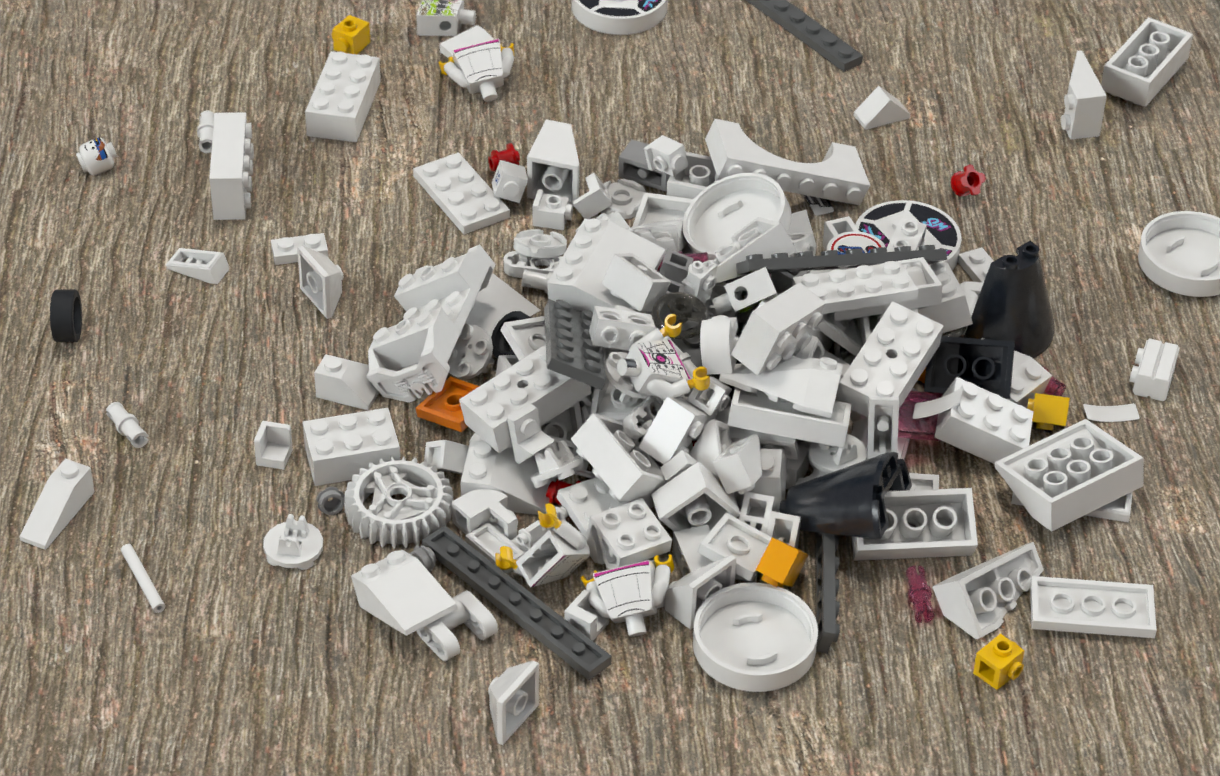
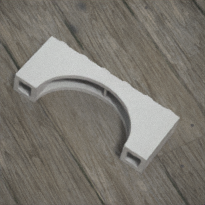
M714 119L705 138L717 178L719 179L740 173H758L775 180L783 191L854 205L861 204L870 187L858 152L854 146L832 142L822 162L800 163L778 157L759 147L745 135L739 123Z

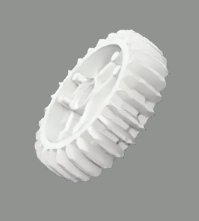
M404 456L402 460L397 461L393 457L388 462L380 459L378 465L370 462L368 470L360 468L359 475L354 474L352 481L347 484V490L344 495V507L348 524L352 526L354 533L360 532L361 539L369 537L371 544L380 541L382 548L386 544H392L393 549H395L396 544H403L405 548L408 547V543H414L417 546L419 545V540L426 538L451 521L453 491L452 487H450L449 479L445 478L444 472H438L435 465L428 468L427 461H423L421 464L417 463L416 457L412 461H406ZM374 493L373 503L369 506V509H366L363 503L369 495ZM395 494H404L406 496L402 500H395L391 497Z

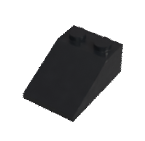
M941 336L940 345L926 366L924 392L944 394L955 378L958 377L1005 399H1010L1015 342Z

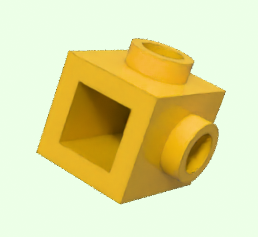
M348 15L332 30L333 50L357 55L370 43V23Z
M1039 393L1034 394V399L1028 398L1027 409L1033 411L1032 422L1036 423V428L1053 431L1054 426L1065 427L1070 398Z
M1000 633L976 653L973 674L998 690L1010 679L1015 680L1021 674L1024 668L1022 662L1025 650Z

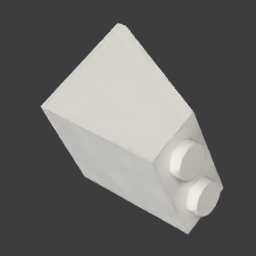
M545 120L527 156V198L535 199L538 189H541L543 194L569 197V204L574 207L573 201L579 198V160L571 124Z

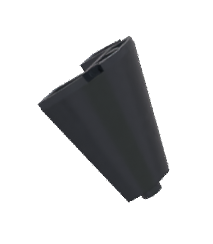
M1028 241L1016 249L1017 256L1004 255L990 264L971 316L973 324L968 325L964 338L1015 342L1014 351L1035 358L1050 346L1054 336L1055 325L1039 256V247L1032 241Z
M887 452L790 487L786 500H781L780 513L801 517L800 530L881 539L889 526L884 497L888 491L910 490L912 487L910 475L904 460L898 459V453Z

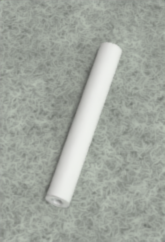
M131 544L124 545L121 548V552L155 613L162 612L165 609V605Z

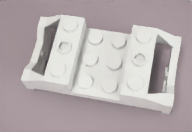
M481 245L470 248L467 254L456 258L450 257L434 267L432 265L421 267L416 270L415 274H407L399 281L394 297L406 311L403 316L404 319L397 325L379 329L374 334L372 344L368 350L369 372L366 377L383 397L410 403L417 398H421L424 390L428 395L432 391L435 393L442 391L450 370V366L447 364L466 319L474 307L478 292L487 288L496 265Z

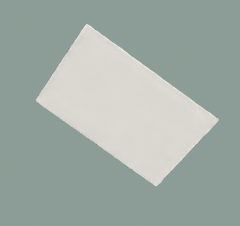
M492 273L487 288L478 292L474 307L465 323L477 325L485 329L491 337L497 323L506 314L512 311H521L528 316H532L541 310Z

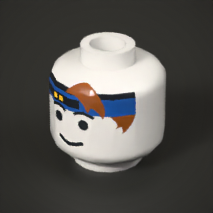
M98 137L80 145V152L76 153L84 173L89 172L95 176L114 167L113 158L117 157L112 142L106 144L103 138Z

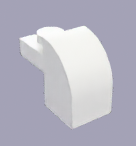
M718 315L708 320H702L700 348L702 365L707 368V375L733 373L737 361L731 355L735 347L734 338L738 329L736 317L728 318L725 315Z
M477 489L452 501V523L466 535L489 522L508 539L512 540L517 536L518 519L511 510H508V496L502 492L493 489Z

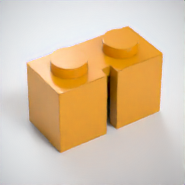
M772 537L756 571L763 574L761 580L775 587L783 588L784 585L793 587L809 555Z

